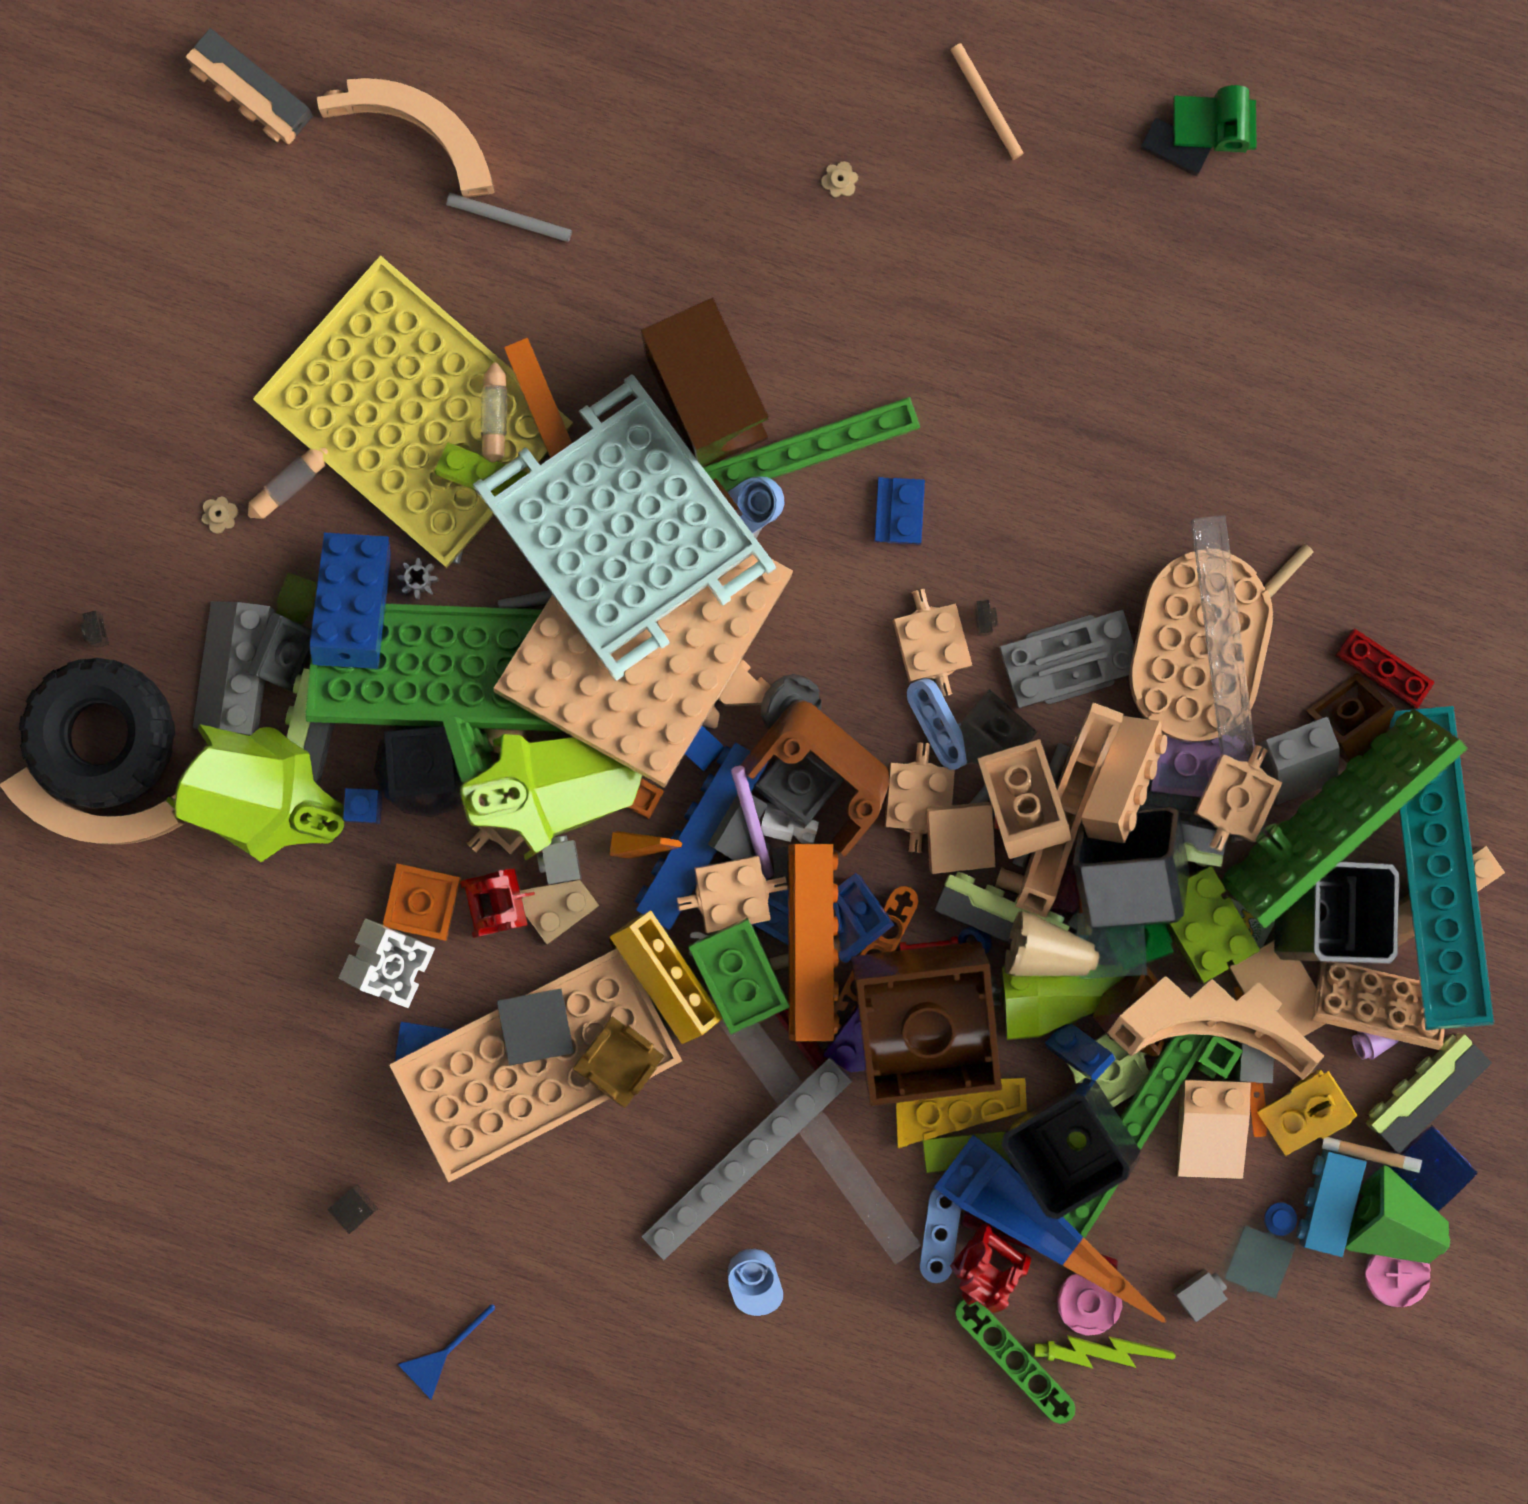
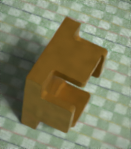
M612 1016L572 1069L621 1107L626 1108L656 1071V1067L664 1055L656 1050L653 1044L629 1025L625 1026Z

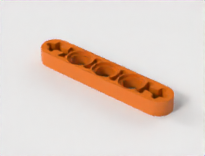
M901 886L894 889L883 908L885 912H887L889 907L895 912L899 903L895 900V896L897 894L903 895L904 892L910 894L909 900L913 902L912 906H905L900 915L906 916L904 923L896 916L888 915L898 926L896 937L886 939L881 935L863 949L860 955H866L871 949H878L882 953L894 952L918 906V895L912 888ZM853 969L834 1005V1014L838 1010L844 1011L849 1002L842 1001L845 994L853 1001H857V996L852 994L850 989L851 983L854 980Z

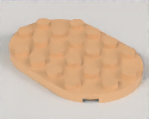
M1198 550L1184 554L1171 561L1156 575L1145 597L1129 670L1130 689L1134 702L1144 719L1160 721L1163 734L1176 740L1203 742L1218 738L1238 726L1249 714L1256 700L1272 630V602L1268 590H1265L1262 582L1256 575L1257 572L1245 561L1232 554L1217 550Z

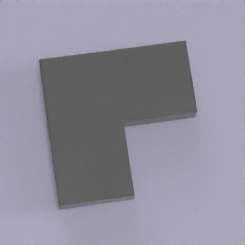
M738 794L708 843L709 846L732 860L755 856ZM752 795L758 819H760L768 805ZM766 843V847H767V850H768V851H769L771 845L768 844V843Z

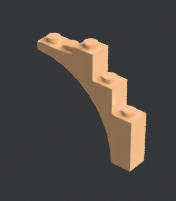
M1092 703L1078 736L1075 737L1068 752L1056 788L1072 840L1031 852L1015 907L1045 918L1047 917L1056 898L1061 878L1082 820L1081 816L1121 725L1123 713Z
M1165 976L1123 1012L1108 1031V1034L1131 1056L1154 1042L1168 1037L1187 1034L1214 1035L1236 1040L1263 1051L1283 1063L1303 1080L1324 1057L1313 1044L1277 1013L1282 1003L1259 982L1236 1001L1213 979L1189 998Z

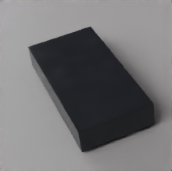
M1155 118L1140 148L1196 177L1211 148L1173 146V126Z

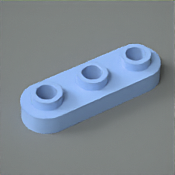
M922 678L911 683L907 689L908 703L940 763L950 770L966 765L971 757L969 744L936 683L928 678Z
M935 1188L931 1191L928 1199L919 1267L926 1280L932 1283H941L947 1280L952 1273L950 1264L954 1261L961 1208L954 1202H951V1205L947 1208L941 1207L939 1201L944 1195ZM939 1228L947 1231V1236L943 1240L935 1238V1232ZM940 1261L942 1263L940 1272L935 1273L931 1271L930 1266L932 1262Z

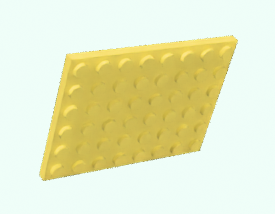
M381 255L253 398L256 403L309 449L321 451L323 453V461L446 568L494 515L476 490L435 474V468L447 443L482 455V435H504L505 454L499 462L506 465L519 456L518 452L524 448L531 452L538 463L548 454L514 371ZM493 363H497L506 374V388L493 389L483 387L484 373ZM559 411L565 428L568 432L574 424L568 417H566L561 411ZM320 448H326L328 454L326 455ZM527 467L521 470L526 473L531 472Z

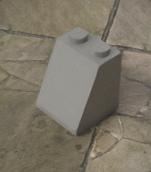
M1328 717L1254 744V746L1258 745L1268 750L1261 764L1263 771L1268 776L1282 782L1275 798L1277 805L1318 790L1329 779L1338 776L1340 747Z

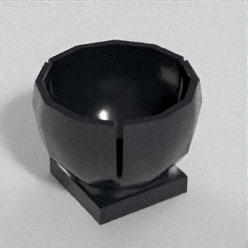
M394 725L389 731L384 732V737L378 744L374 772L384 797L403 813L431 818L456 809L462 802L460 788L464 783L461 782L445 727Z

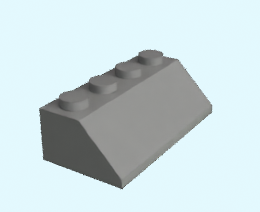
M211 601L193 729H198L201 724L248 736L259 729L266 680L248 673V670L271 614L276 611L270 606L242 602Z

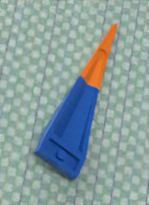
M975 1135L970 1138L934 1186L935 1189L965 1211L1049 1257L1158 1321L1166 1322L1165 1318L1064 1217L1058 1220L1046 1217L1020 1174L1000 1154Z

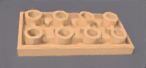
M1320 962L1313 1021L1436 1050L1442 1048L1445 1029L1425 1030L1419 980L1343 962Z

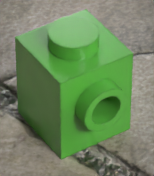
M1212 1035L1196 1060L1200 1063L1197 1069L1213 1079L1216 1074L1227 1078L1243 1050L1222 1037Z

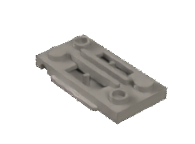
M1120 610L1096 618L1089 615L1027 634L1026 639L1000 646L999 649L1016 705L1019 709L1043 701L1047 704H1053L1112 686L1114 680L1129 676L1134 643L1124 611Z

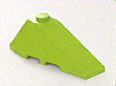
M1097 965L1095 971L1090 970L1087 976H1012L1006 974L1005 967H1002L1000 983L1001 988H1003L1001 992L1007 1040L1038 1038L1050 1033L1054 1029L1066 1024H1072L1078 1019L1094 1013L1104 992L1128 975L1130 970L1124 972L1122 965Z

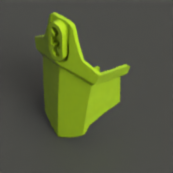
M200 724L198 731L208 746L195 757L180 778L175 799L168 796L166 800L175 809V816L177 818L216 832L260 862H263L284 846L331 843L344 828V805L328 795L314 782L310 753L272 727L259 728L252 735L248 736ZM323 820L328 823L332 821L331 824L328 826H325L322 823Z
M502 734L499 738L493 739L494 746L500 747L499 761L476 778L464 783L460 788V794L468 822L472 826L497 827L518 831L531 848L530 851L524 854V858L527 860L547 847L553 837L586 826L604 816L631 806L637 795L642 775L575 737L529 743L521 735ZM511 790L514 794V799L510 797L504 798L503 794ZM479 796L484 800V807L478 802Z

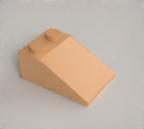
M1040 739L977 758L1009 859L1072 840Z
M1185 1079L1179 1088L1177 1176L1243 1179L1250 1118L1251 1082L1211 1079Z

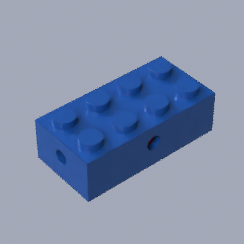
M324 533L310 639L313 665L378 669L391 562L388 536Z

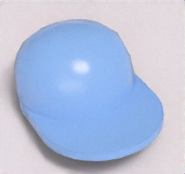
M757 476L749 478L727 492L741 510L743 515L740 518L752 534L776 520L782 513L785 505L782 489L774 480L768 477Z
M745 1249L738 1252L731 1259L728 1266V1283L736 1306L742 1312L754 1316L766 1315L775 1311L782 1303L783 1289L774 1261L763 1250Z

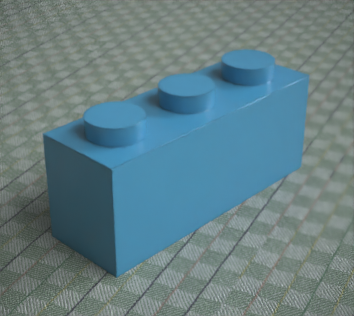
M1323 1149L1321 1156H1316L1312 1169V1174L1316 1175L1313 1188H1308L1304 1201V1206L1308 1207L1305 1219H1300L1296 1232V1237L1300 1238L1299 1245L1343 1258L1366 1161Z

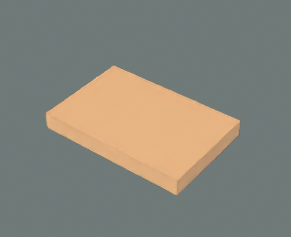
M1274 940L1259 948L1261 951L1237 965L1228 966L1243 994L1250 990L1257 982L1271 992L1282 1003L1277 1013L1288 1021L1303 1037L1326 1024L1312 1020L1316 987L1303 964L1298 960H1281L1274 952Z

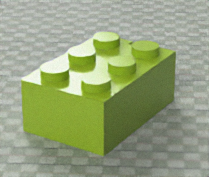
M1212 865L1204 867L1189 876L1184 916L1177 923L1166 924L1198 983H1205L1230 969L1227 962L1229 965H1237L1261 951L1231 898L1221 896L1226 890Z

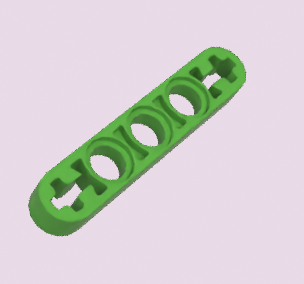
M963 1298L959 1300L955 1307V1315L959 1323L1050 1420L1059 1424L1070 1421L1075 1414V1404L1061 1386L998 1319L977 1301L968 1306L977 1305L978 1308L975 1311L977 1316L983 1321L987 1315L990 1320L981 1324L978 1331L974 1332L972 1328L978 1325L971 1317L962 1318L965 1313L963 1306L967 1303ZM989 1327H997L1002 1333L1001 1340L995 1345H989L983 1339V1334ZM1011 1351H1019L1024 1355V1363L1017 1369H1012L1006 1364V1356ZM1034 1375H1042L1046 1379V1388L1040 1393L1032 1392L1029 1389V1380ZM1054 1387L1058 1390L1052 1394L1054 1398L1060 1403L1065 1400L1068 1402L1065 1406L1068 1412L1065 1415L1061 1413L1052 1414L1055 1408L1048 1399L1044 1404L1040 1402V1400L1049 1396Z

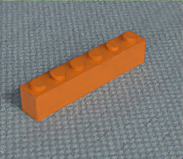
M833 844L788 845V996L790 1004V1041H834V1034H837L839 1029L838 1015L834 1014V1001H837L839 996L838 983L834 981V968L838 967L839 961L838 950L834 949V936L838 934V918L833 914V903L838 901V886L833 884V871H836L838 868V853L833 851Z

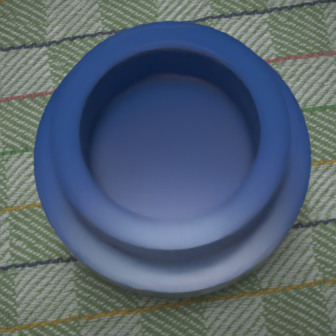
M1278 1202L1268 1207L1264 1215V1222L1270 1232L1283 1236L1295 1229L1297 1214L1290 1205Z

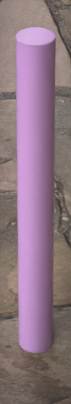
M735 766L731 769L755 856L760 858L764 877L770 878L774 875L746 773L743 766Z

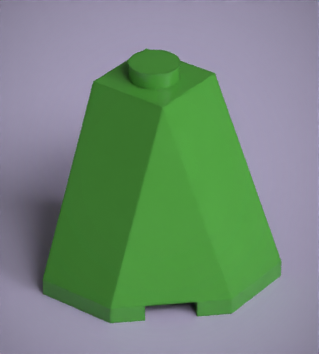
M1383 1165L1364 1181L1359 1192L1364 1197L1358 1205L1357 1212L1353 1214L1345 1249L1428 1264L1448 1250L1450 1245L1449 1222L1390 1167Z

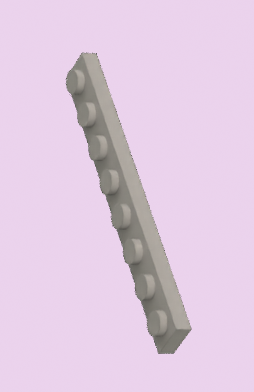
M829 1057L642 1235V1238L665 1260L853 1080Z

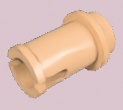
M1001 867L995 887L1019 894L1024 875Z

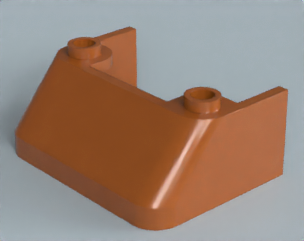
M797 700L786 708L740 766L744 767L746 776L754 779L773 754L785 763L794 764L801 761L811 750L856 788L857 791L847 804V813L850 819L829 843L833 844V850L846 857L879 816L889 787L890 772L884 764L816 706L804 700Z

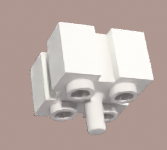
M365 918L355 940V943L360 945L356 956L349 954L339 979L359 990L378 997L381 996L391 1002L409 1008L419 985L414 982L418 970L425 972L435 948L416 938Z

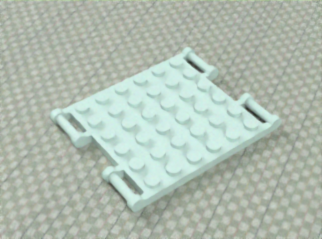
M632 374L624 379V384L591 407L586 405L579 410L581 417L592 430L552 458L539 465L531 452L524 448L518 452L519 456L485 480L479 479L472 484L615 681L624 676V671L658 647L662 649L670 644L668 638L656 622L708 586L719 603L724 606L731 601L730 597L763 573L769 574L776 569L772 559ZM633 394L637 398L601 423L597 418L629 395ZM525 467L531 471L494 497L491 493L493 489ZM752 554L758 561L724 586L721 585L718 578ZM647 629L651 634L649 639L619 660L615 661L610 655Z

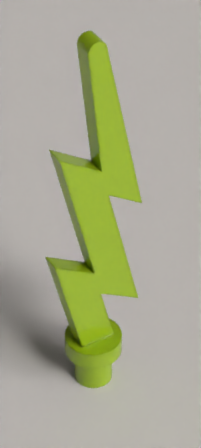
M1069 1335L1067 1337L1074 1349L1056 1345L1054 1341H1047L1046 1344L1034 1343L1033 1348L1034 1357H1046L1047 1361H1054L1056 1358L1093 1368L1086 1354L1135 1368L1136 1366L1128 1353L1165 1359H1175L1176 1357L1173 1351L1111 1336L1108 1337L1115 1348Z

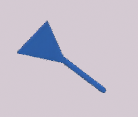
M489 1305L444 1350L398 1364L431 1400L447 1355L495 1310V1305Z

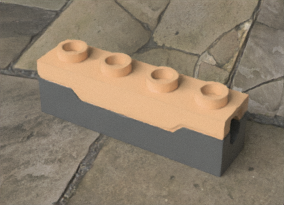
M211 28L186 56L192 66L189 71L203 83L207 79L216 86L214 91L226 102L229 103L233 99L241 106L238 111L249 121L254 122L257 119L265 125L263 131L275 142L282 139L290 145L295 136L300 133L313 117L310 109Z

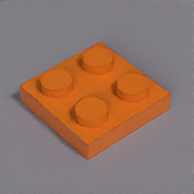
M397 863L383 925L390 929L447 941L461 877Z

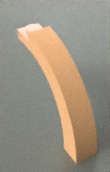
M361 78L347 80L348 92L346 93L342 90H330L324 93L325 96L317 97L318 109L323 118L372 112L397 116L416 124L434 137L451 158L457 171L463 197L468 198L495 193L491 174L476 139L454 112L429 94L399 82Z
M29 767L22 769L0 784L8 798L33 821L57 834L79 841L113 845L138 843L157 838L184 825L183 820L175 816V809L166 800L153 808L125 816H98L86 813L50 794L48 790L35 780L30 773Z

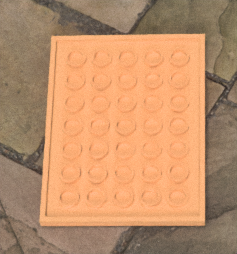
M752 554L718 578V581L724 586L757 563V559ZM772 559L776 566L775 570L769 574L765 572L732 595L730 597L731 601L724 606L719 603L708 586L656 622L668 638L670 644L662 649L660 647L655 649L624 671V676L617 681L608 672L603 662L552 594L496 683L494 693L665 788L790 580L793 570ZM647 629L610 655L615 661L619 660L649 639L651 634Z

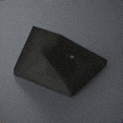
M990 689L958 724L963 735L967 763L979 764L977 758L1029 743L1037 733L1031 725Z

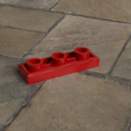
M1355 628L1352 629L1335 655L1414 709H1418L1435 683ZM1383 663L1390 666L1389 674H1385L1382 671Z

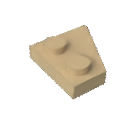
M581 880L520 890L521 894L535 893L533 896L522 898L526 917L546 944L551 943L600 906Z

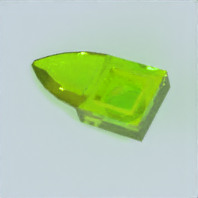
M288 572L277 599L276 614L302 625L315 599L318 583Z

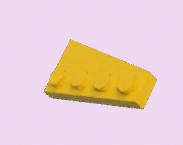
M1024 1077L1001 1078L1002 1090L896 1103L897 1148L1027 1111L1026 1079Z

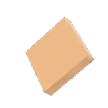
M990 802L926 808L929 871L932 874L995 867L993 809Z

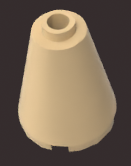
M1021 911L1017 913L1009 938L1012 939L1010 950H1006L1005 955L1006 974L1012 976H1087L1090 970L1095 971L1099 960V952L1095 951L1093 943L1029 912Z

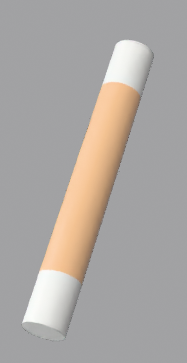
M1326 1137L1323 1140L1322 1149L1417 1173L1420 1171L1422 1160L1330 1137Z

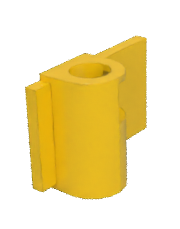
M1321 1069L1310 1073L1304 1080L1300 1079L1293 1085L1289 1094L1257 1112L1285 1156L1319 1137L1324 1139L1350 1125L1352 1120L1357 1117V1113L1329 1071L1323 1073Z

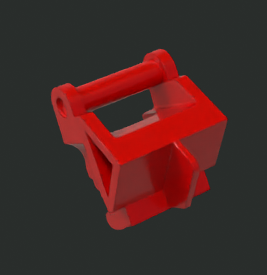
M515 868L500 870L484 876L460 881L461 888L465 887L474 926L473 938L528 925L522 898L533 896L535 893H520ZM480 894H489L493 913L489 916H484Z
M984 1223L977 1229L974 1238L966 1244L950 1264V1267L955 1275L961 1279L958 1288L963 1291L961 1296L965 1302L971 1305L977 1301L992 1313H996L1006 1309L1009 1305L1007 1300L1010 1293L1017 1286L1018 1279L1028 1273L1031 1256L1027 1253L1021 1254L994 1234L991 1226ZM992 1248L1013 1263L1014 1266L1004 1272L989 1263Z

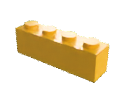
M651 910L629 921L610 936L681 1044L704 1035L723 1019Z

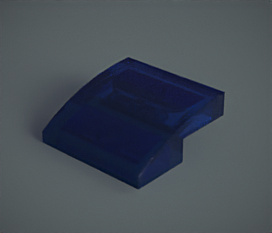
M1433 1125L1409 1143L1407 1149L1400 1154L1422 1160L1419 1173L1387 1165L1437 1211H1440L1478 1173Z

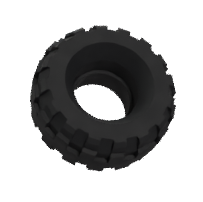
M103 658L78 659L68 662L67 665L57 670L54 669L44 676L43 681L35 690L32 689L25 701L27 705L23 716H20L19 723L22 757L26 760L30 773L35 780L48 790L50 794L65 802L89 808H108L129 803L139 798L149 788H152L161 778L160 775L170 762L173 753V738L175 736V724L172 720L170 706L165 696L152 680L127 664ZM93 704H108L117 708L123 714L127 723L128 735L123 750L115 759L105 764H91L84 761L76 754L72 744V728L76 718L84 709Z

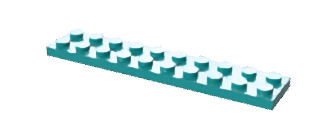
M1454 706L1415 709L1458 738ZM1411 710L1395 711L1389 724V730L1395 726L1399 716ZM1459 756L1399 809L1425 1030L1494 1024L1462 767Z

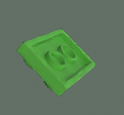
M455 715L443 719L461 782L466 783L476 778L495 764L490 755V751H493V746L489 742L487 733H484L477 727L471 728L468 722Z
M749 918L689 945V949L730 1034L790 1008V1004Z

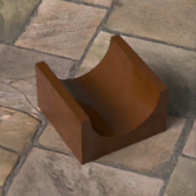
M713 297L640 330L646 359L687 447L702 467L719 462L768 439L762 422L768 420L769 417Z
M981 941L851 957L863 1043L864 1075L870 1106L1002 1090L990 966Z

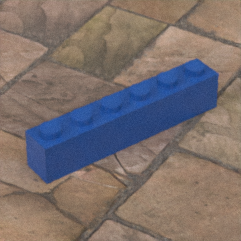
M736 742L732 748L727 745L725 746L717 760V763L721 764L720 769L715 776L709 774L700 790L705 794L699 804L693 801L687 810L684 818L688 820V823L681 832L677 829L671 839L680 840L682 847L672 849L666 860L662 857L659 858L651 872L652 875L656 876L650 887L643 885L634 901L639 904L636 911L644 914L651 910L659 923L668 930H671L681 913L678 910L677 905L680 904L677 903L676 898L690 896L696 888L694 868L709 865L717 850L709 846L708 843L738 794L731 769L735 766H740L751 751ZM769 762L764 765L754 779L746 776L751 793Z

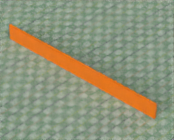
M525 338L504 347L547 452L550 458H552L572 444L529 339Z

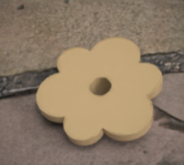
M840 162L837 166L829 165L826 170L827 174L821 180L823 188L830 190V194L833 197H839L841 194L846 197L853 195L855 192L854 184L858 181V175L852 172L851 165L848 162Z
M219 497L216 501L213 499L205 501L203 504L205 514L202 515V522L209 525L213 533L219 534L225 528L231 529L234 527L235 521L233 518L238 515V508L235 504L228 503L225 497ZM221 512V516L217 517V513Z

